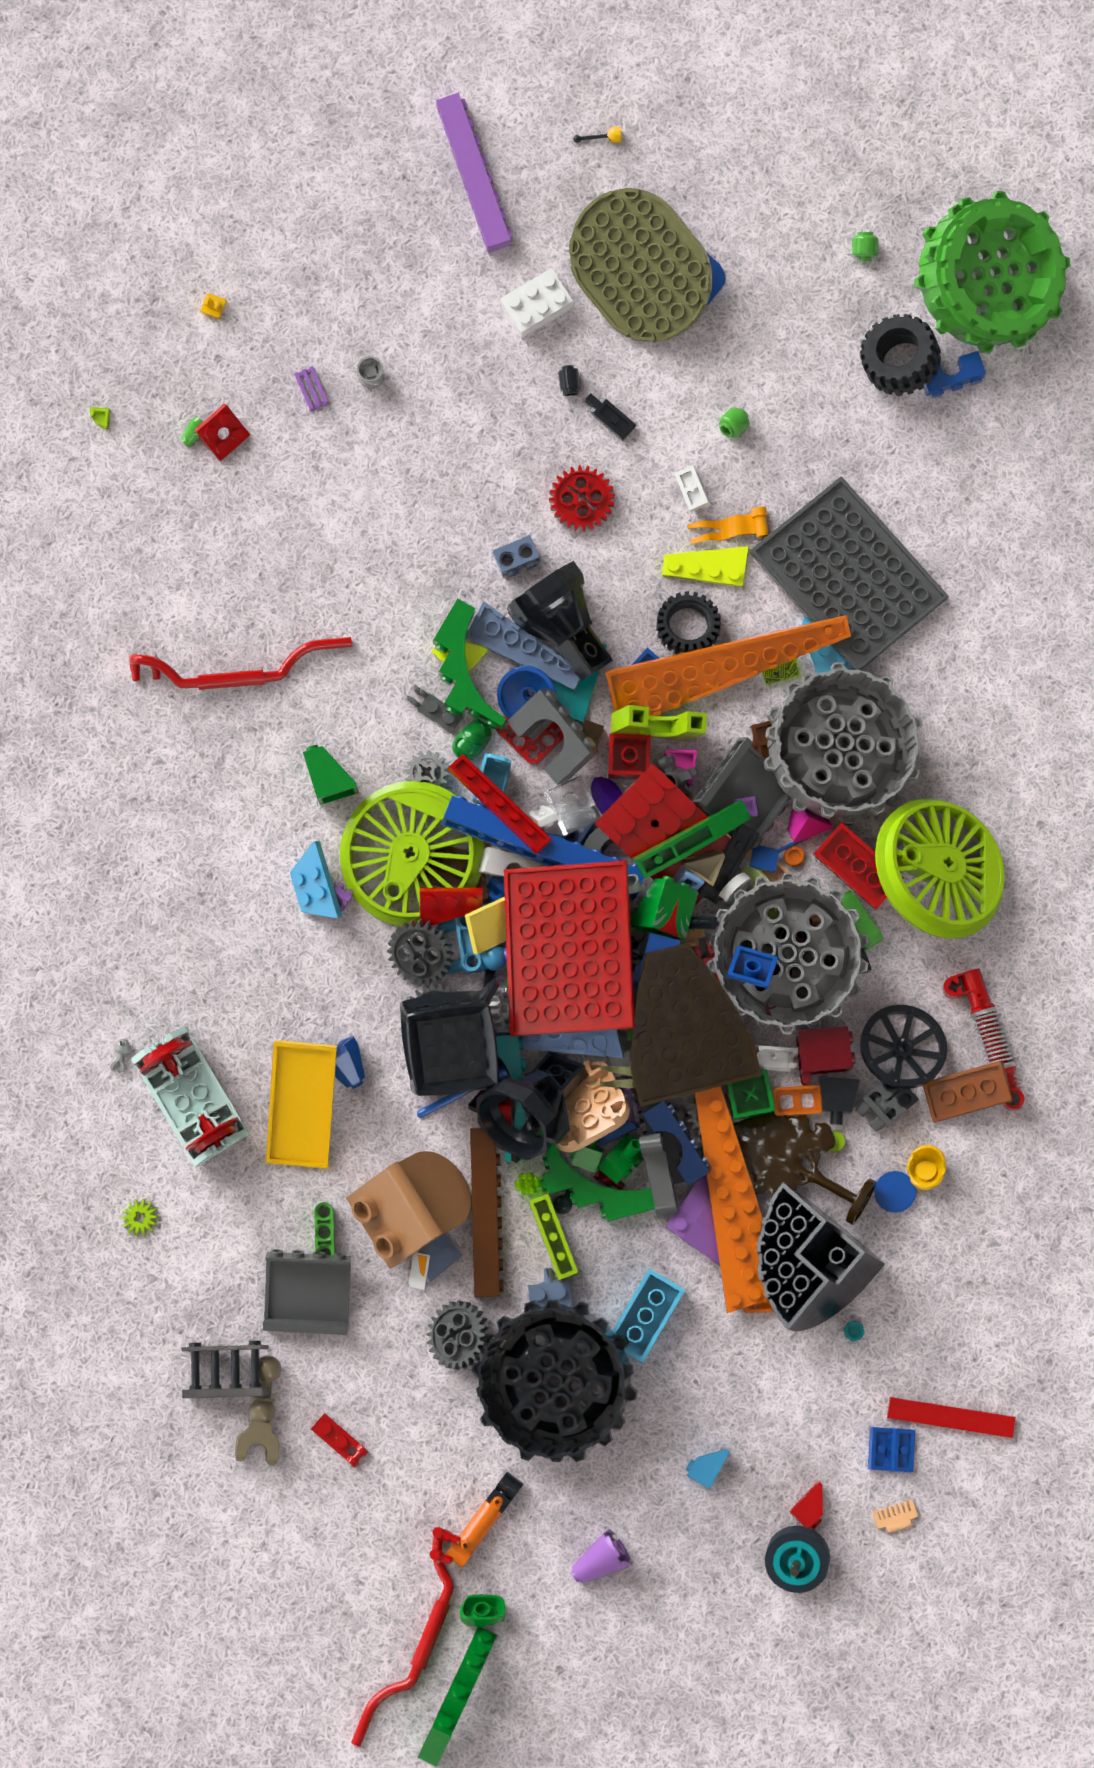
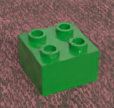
M767 1070L761 1071L762 1076L726 1085L733 1121L775 1112Z

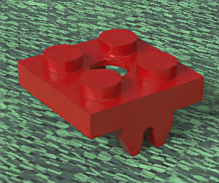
M225 403L194 429L199 439L220 462L250 436V433ZM223 427L227 428L229 431L228 437L220 439L218 431Z

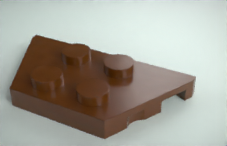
M452 846L435 850V853L469 855V851ZM432 857V860L466 873L469 860ZM429 865L431 869L452 887L458 888L463 877L435 865ZM425 870V874L432 885L446 888ZM482 873L476 888H483V899L488 900L485 874ZM420 876L419 881L424 882L423 878Z

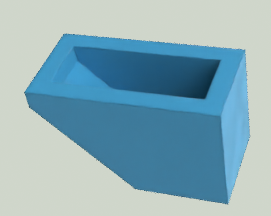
M724 1449L699 1456L695 1461L691 1459L685 1469L688 1471L687 1476L710 1489L730 1451Z

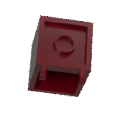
M848 1026L800 1030L795 1035L798 1048L800 1082L803 1086L808 1085L811 1081V1075L848 1072L856 1064L855 1052H851L850 1045L853 1043V1032L849 1031Z

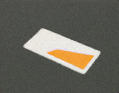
M418 1252L413 1255L409 1278L410 1287L425 1290L430 1255Z

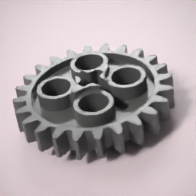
M413 919L409 924L404 922L402 927L399 926L395 930L396 932L390 936L392 939L388 942V945L391 947L387 950V953L393 954L388 960L395 962L392 968L398 967L397 975L405 974L403 980L410 977L411 984L418 980L420 986L424 980L427 985H430L432 980L435 983L438 982L451 969L449 965L454 961L451 959L454 952L449 951L453 944H447L450 937L442 936L445 930L438 932V925L436 924L432 928L430 927V921L423 925L422 919L417 924ZM417 936H421L424 942L418 940ZM403 948L407 949L410 954L405 953ZM431 951L437 952L438 956H434ZM418 963L422 964L424 966V969H421L418 966Z
M459 1300L457 1302L450 1301L449 1305H442L443 1311L436 1310L438 1317H431L434 1324L428 1325L432 1331L426 1333L427 1336L431 1337L427 1344L433 1346L429 1352L435 1353L433 1359L439 1360L438 1364L445 1365V1368L467 1369V1365L473 1366V1359L481 1360L478 1355L479 1353H485L482 1347L488 1345L485 1342V1338H489L490 1335L485 1334V1331L490 1326L484 1325L488 1319L481 1317L483 1311L477 1310L478 1306Z

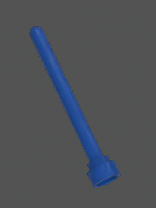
M499 1063V1080L509 1078L510 1076L503 1063ZM473 1091L449 1094L418 1110L417 1116L423 1118Z

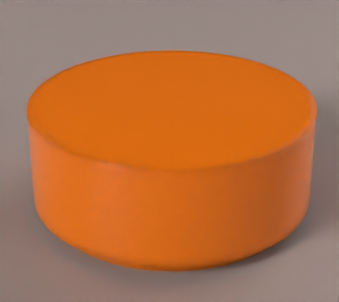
M798 846L786 849L784 853V861L791 867L801 865L805 858L804 851Z

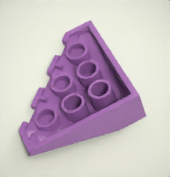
M704 1175L695 1184L678 1208V1213L674 1214L665 1228L720 1266L707 1178Z

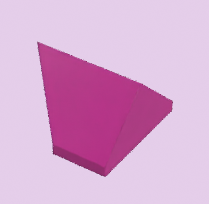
M666 750L664 752V756L672 753L675 758L676 768L681 767L687 770L695 767L697 750ZM693 777L688 779L686 783L688 788L692 786Z
M793 808L791 810L787 830L794 843L833 829L828 818L815 815L807 809L800 813Z

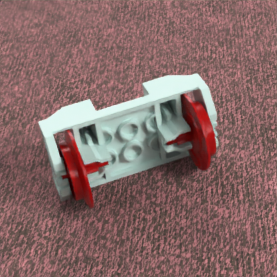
M186 1027L166 1035L164 1040L161 1038L160 1041L151 1044L152 1047H146L131 1058L196 1168L230 1146L250 1136L241 1117L227 1097ZM236 1123H237V1125H238V1132H237V1133H235L236 1130H235V1128L233 1127Z

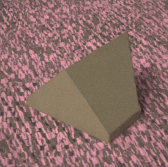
M716 850L683 859L681 864L687 870L714 886L725 855L721 850Z

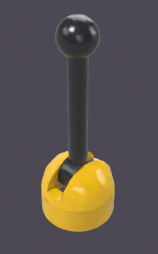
M612 127L607 134L575 135L573 140L575 143H579L581 140L608 138L612 143H622L621 127Z

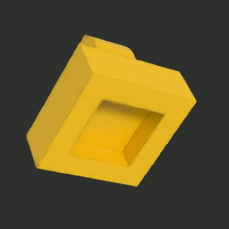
M207 293L200 312L220 320L227 300Z

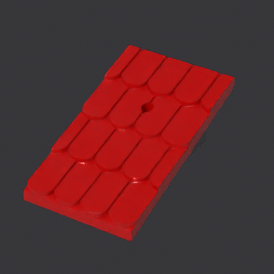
M652 764L595 824L632 859L708 818V816ZM655 821H658V822H659L658 827L654 828V827H653L654 822H655ZM725 834L683 859L716 850L723 852L730 838ZM681 860L650 877L652 879H663V876L674 878L682 865ZM698 894L697 899H696L695 906H696L704 897H702L701 895Z

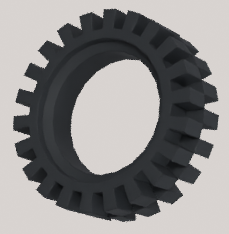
M685 591L682 596L680 592L676 593L675 598L670 596L668 602L664 601L662 608L660 607L657 616L656 631H658V638L662 639V645H667V650L670 652L674 649L676 655L680 652L685 653L711 647L717 641L721 626L720 613H717V606L713 607V601L711 599L706 601V596L703 594L701 598L698 597L697 592L689 595V591ZM685 608L697 610L707 621L708 627L706 632L701 637L693 640H685L676 636L669 623L675 612Z

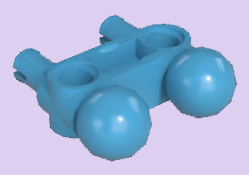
M465 916L437 924L438 932L441 930H445L444 933L455 930L457 932L461 958L454 960L449 965L451 969L446 974L463 971L466 974L481 973L487 969L497 971L506 964L507 960L504 949L499 945L478 955L473 953L468 927L465 925ZM474 957H477L478 963L473 967L472 960Z

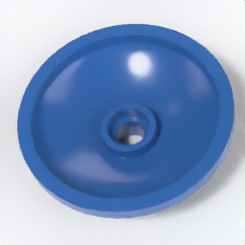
M519 666L511 669L502 677L497 688V701L503 714L510 719L533 697L529 695V690H532L534 695L540 689L549 688L556 694L557 691L553 681L542 670L532 666Z

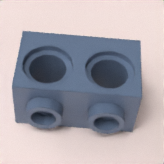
M530 535L492 551L502 577L506 575L508 578L513 577L519 573L518 570L525 567L527 570L534 568L538 565L537 562L540 561V556ZM529 550L532 552V555L529 558H524L521 556V552ZM505 558H511L513 564L505 566L502 561Z

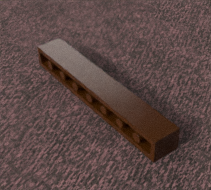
M470 1128L474 1298L500 1297V1292H504L503 1280H499V1271H503V1259H499V1250H503L502 1237L498 1238V1229H502V1216L498 1217V1208H502L501 1195L497 1196V1187H501V1174L497 1175V1166H501L500 1154H496V1145L482 1128Z

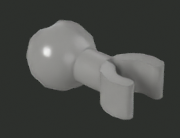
M120 1039L115 1043L114 1049L117 1055L116 1060L111 1063L110 1069L114 1070V1066L120 1061L121 1072H124L126 1068L124 1057L130 1052L131 1045L128 1040ZM122 1040L126 1041L124 1046L121 1044Z

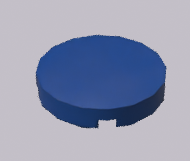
M899 1171L887 1172L879 1177L874 1190L875 1200L878 1205L885 1211L893 1213L902 1212L909 1208L914 1202L916 1188L911 1183L910 1177Z

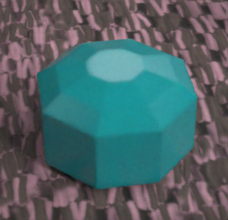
M858 1321L848 1322L843 1329L845 1337L850 1341L860 1340L865 1333L863 1325Z

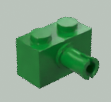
M627 1133L606 1156L598 1169L616 1184L622 1178L626 1180L633 1172L632 1166L637 1168L644 1160L639 1140Z
M598 1140L580 1150L571 1152L572 1165L596 1173L604 1148L597 1146Z

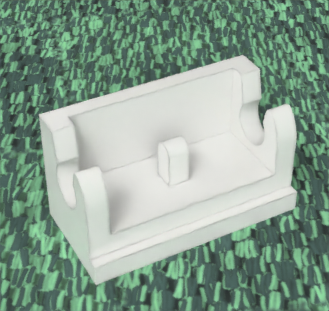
M693 465L674 473L690 511L697 512L701 507L707 508L712 506L697 469Z
M755 1047L760 1070L791 1072V1069L797 1066V1063H793V1058L798 1054V1048Z

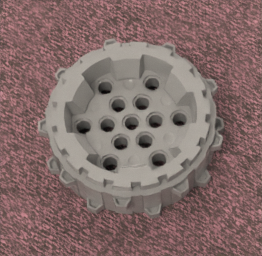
M835 662L832 664L830 671L820 672L815 675L811 673L804 675L801 678V684L792 681L785 688L788 697L780 708L771 707L766 716L772 726L766 729L769 757L763 762L765 770L774 772L779 786L785 794H788L793 799L792 808L798 813L807 809L815 815L824 818H838L845 826L854 824L857 816H864L869 813L877 816L885 811V804L893 807L900 800L898 792L904 786L903 784L906 781H915L920 773L915 766V761L919 759L917 731L923 726L921 718L912 716L907 702L901 694H898L893 689V679L888 675L879 679L871 673L862 670H847L842 662ZM821 703L828 704L829 711L823 710ZM861 708H868L870 715H864ZM830 721L838 724L837 730L831 728ZM851 723H854L858 726V732H855L850 728ZM798 735L804 736L807 743L799 742ZM818 738H824L827 741V746H822ZM839 740H844L847 743V748H842L839 745ZM859 742H864L868 749L862 750ZM880 744L887 746V753L880 750ZM828 756H832L835 758V765H832L828 762ZM848 758L856 761V767L848 764ZM817 772H820L824 775V781H820L816 778ZM857 777H862L865 780L864 786L858 784Z
M784 873L781 880L770 882L763 875L756 878L754 889L749 892L739 889L734 893L735 902L730 909L718 910L715 917H717L720 927L718 932L711 934L709 938V944L715 948V958L707 962V966L711 972L718 973L720 984L734 1002V1008L740 1016L748 1014L754 1017L757 1027L766 1030L771 1024L779 1025L783 1034H792L795 1027L801 1024L807 1025L810 1029L820 1028L821 1017L828 1014L837 1018L843 1013L842 1001L846 997L858 996L861 989L855 981L858 974L867 972L868 962L861 958V949L869 944L868 935L858 933L855 924L860 915L857 910H846L841 904L844 894L840 890L824 891L820 887V879L814 876H810L804 883L797 881L794 873ZM775 907L779 910L780 915L777 919L772 920L768 916V911ZM818 915L821 918V923L818 927L810 925L809 919L811 916ZM779 927H783L787 931L786 937L781 940L775 936V931ZM799 931L806 932L808 936L806 942L799 943L796 940V934ZM744 940H750L753 944L752 950L762 952V946L766 943L773 946L771 955L778 957L777 964L780 966V972L777 975H773L769 989L759 991L753 984L727 977L737 945L741 946ZM790 947L793 949L794 955L791 959L783 957L782 951L784 948ZM806 951L814 953L815 958L813 962L807 963L804 961L803 954ZM828 954L835 957V964L831 967L824 964V957ZM792 967H798L801 970V976L798 979H793L790 976L789 972ZM801 986L806 987L808 990V996L804 999L797 996V989ZM767 1004L769 1007L776 1006L774 1009H770L771 1016L766 1014L765 1007Z

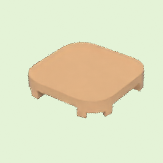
M590 1059L583 1061L586 1078L565 1100L570 1131L556 1145L559 1150L564 1152L580 1150L618 1129L628 1119L630 1107L621 1088L600 1086V1082L616 1080L612 1072L600 1070L601 1065L608 1066L605 1062H592Z

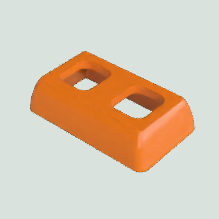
M819 1085L778 1087L773 1089L775 1115L777 1116L822 1112ZM802 1094L813 1095V1107H802ZM782 1095L792 1096V1108H781L780 1097Z

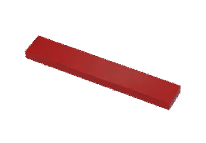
M464 754L448 767V770L536 855L552 841L531 818Z
M894 1397L889 1398L887 1418L1008 1438H1013L1016 1417Z

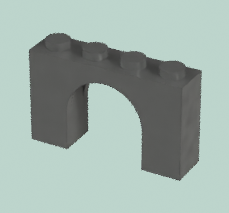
M547 688L540 689L507 723L518 737L529 736L547 719L554 721L561 728L564 735L563 749L544 769L556 785L570 780L599 751L595 747V742L582 731L583 727L580 723L574 721L570 716L569 709L559 702L557 694Z

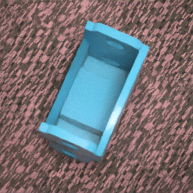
M485 753L480 771L505 793L512 762L505 757ZM475 795L473 796L474 803L484 805Z

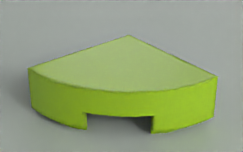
M90 407V415L99 427L109 430L110 408Z

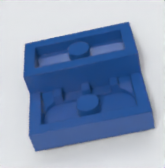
M870 1427L868 1469L913 1472L915 1430Z

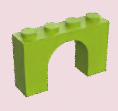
M628 705L611 714L612 734L651 735V738L690 741L706 734L707 713L687 711L676 716H650L649 707Z

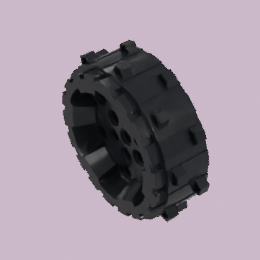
M549 1299L546 1305L541 1307L533 1300L524 1304V1313L519 1315V1317L517 1316L512 1319L504 1315L497 1321L499 1332L497 1334L490 1333V1337L485 1339L488 1345L484 1350L483 1359L474 1362L472 1366V1372L479 1377V1386L476 1390L485 1411L480 1418L483 1426H493L505 1443L512 1444L520 1450V1458L529 1461L535 1455L550 1458L552 1462H561L564 1456L571 1457L575 1462L584 1460L587 1448L593 1447L597 1443L606 1446L613 1440L611 1429H621L626 1422L623 1417L627 1402L637 1399L638 1390L631 1385L630 1378L634 1374V1368L625 1353V1349L629 1345L626 1335L616 1336L608 1325L609 1322L603 1317L597 1318L592 1315L589 1304L580 1301L575 1307L560 1304L558 1300ZM537 1335H541L544 1337V1346H540L536 1343ZM579 1343L586 1346V1354H581L577 1351ZM545 1355L551 1357V1366H546L543 1363ZM567 1359L573 1363L572 1370L565 1369L563 1365L564 1360ZM510 1367H513L518 1371L517 1378H513L509 1375ZM530 1372L538 1374V1382L530 1380ZM551 1376H557L559 1378V1386H553L551 1384ZM571 1380H577L580 1383V1390H574L571 1387ZM592 1384H598L601 1387L600 1394L592 1392ZM537 1392H543L546 1395L545 1402L538 1401L536 1397ZM558 1396H563L566 1398V1406H560L558 1404ZM524 1408L531 1409L533 1413L532 1418L524 1416ZM565 1416L573 1418V1426L570 1427L565 1424Z

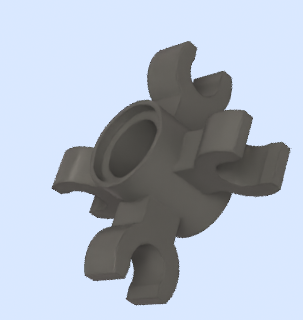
M672 753L659 759L660 766L666 772L665 776L689 799H692L691 793L685 788V784L688 782V779L699 774L696 767L687 770L681 767L676 768L675 758Z

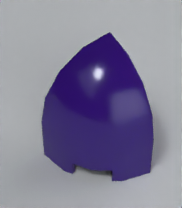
M594 777L591 784L592 798L602 815L623 793L610 779Z

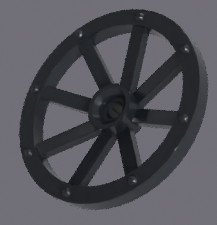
M891 1005L880 1009L869 1018L861 1033L860 1051L866 1067L877 1079L896 1088L911 1089L929 1083L939 1074L947 1057V1041L938 1022L925 1011L910 1005ZM889 1015H907L901 1037H898L888 1018ZM913 1017L923 1021L930 1029L910 1040L908 1036ZM879 1020H882L893 1043L870 1034L872 1027ZM933 1034L935 1035L938 1043V1052L914 1049L915 1045ZM869 1041L891 1051L873 1059L869 1050ZM912 1056L936 1059L937 1062L933 1069L926 1074ZM895 1057L897 1059L893 1077L884 1072L878 1064ZM903 1060L910 1065L919 1078H900Z

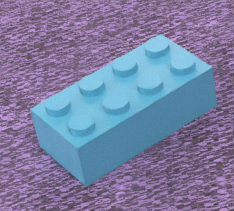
M648 1269L613 1329L616 1336L626 1335L629 1345L625 1349V1353L640 1363H643L685 1291L682 1287L651 1269Z

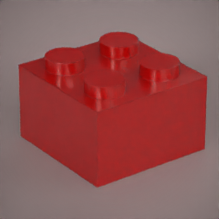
M609 735L608 779H638L650 767L651 735Z

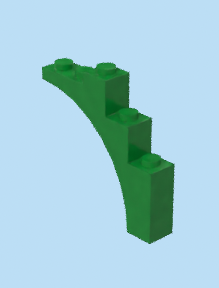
M457 598L433 639V645H435L437 651L443 654L449 653L439 670L440 680L448 685L455 684L444 702V707L453 716H457V714L463 716L465 710H468V714L473 718L479 719L480 717L486 720V724L489 727L503 729L506 718L494 711L482 699L473 685L467 670L465 640L468 627L475 614V608Z
M540 1131L541 1136L539 1137H544L543 1131ZM554 1144L545 1152L546 1156L542 1157L545 1169L550 1168V1172L543 1174L544 1179H540L543 1192L547 1191L551 1195L573 1189L570 1197L572 1204H577L578 1209L602 1202L603 1206L599 1208L602 1219L607 1218V1222L655 1210L651 1188L635 1191L616 1190L591 1182L568 1165Z
M477 1627L417 1758L437 1767L495 1642L496 1634L482 1627Z

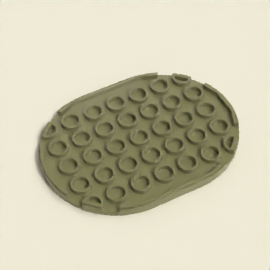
M624 188L609 191L594 199L582 211L575 222L569 243L571 270L580 288L611 326L627 337L645 342H660L675 338L687 331L704 312L712 288L711 264L701 242L675 210L656 194L636 188Z

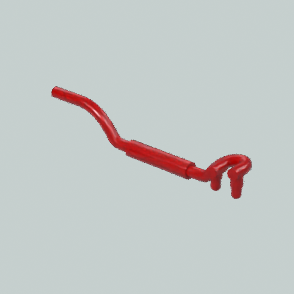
M351 637L307 642L296 648L286 658L279 670L269 672L251 670L197 675V678L185 679L171 666L155 656L132 653L129 656V663L133 681H140V665L151 666L154 680L161 678V671L175 686L184 689L198 688L199 690L264 685V682L279 681L285 678L294 664L307 653L316 650L352 647Z
M441 1527L433 1529L432 1550L429 1556L433 1559L437 1574L444 1585L439 1600H436L410 1663L413 1666L408 1678L386 1686L370 1699L362 1713L351 1741L356 1746L361 1747L377 1707L390 1696L410 1690L416 1685L422 1669H426L451 1605H449L453 1594L454 1582L447 1571L445 1563L451 1565L453 1558L442 1552L443 1540L458 1545L461 1538Z

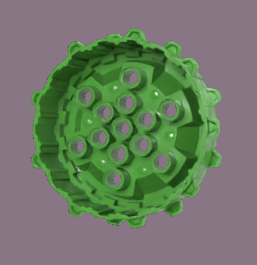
M996 191L989 200L983 199L974 202L970 197L959 200L958 204L948 209L949 214L943 217L936 227L929 226L925 228L922 234L925 239V245L920 254L919 275L914 279L915 288L922 291L924 303L929 313L936 320L935 329L940 334L948 332L961 342L977 346L980 353L988 354L992 352L995 345L1011 343L1014 348L1025 346L1027 340H1031L1036 335V332L1047 324L1050 318H1059L1063 311L1060 307V300L1065 290V270L1071 264L1070 258L1063 254L1059 238L1048 223L1050 216L1045 211L1037 213L1031 209L1032 207L1022 202L1010 200L1005 191ZM1004 231L1007 233V239L1004 237ZM967 235L970 237L971 243L968 242ZM997 250L1000 251L1001 258L998 257ZM979 252L982 254V260L979 258ZM1027 264L1030 266L1031 272L1027 270ZM1009 267L1012 268V275L1009 273ZM990 269L994 271V277L991 275ZM972 271L976 274L975 279L972 277ZM1002 285L1006 289L1005 293L1002 291ZM984 287L987 289V296L984 294ZM1014 302L1017 304V310L1014 308ZM977 306H978V307L980 308V310H981V313H980V314H978V312H977Z

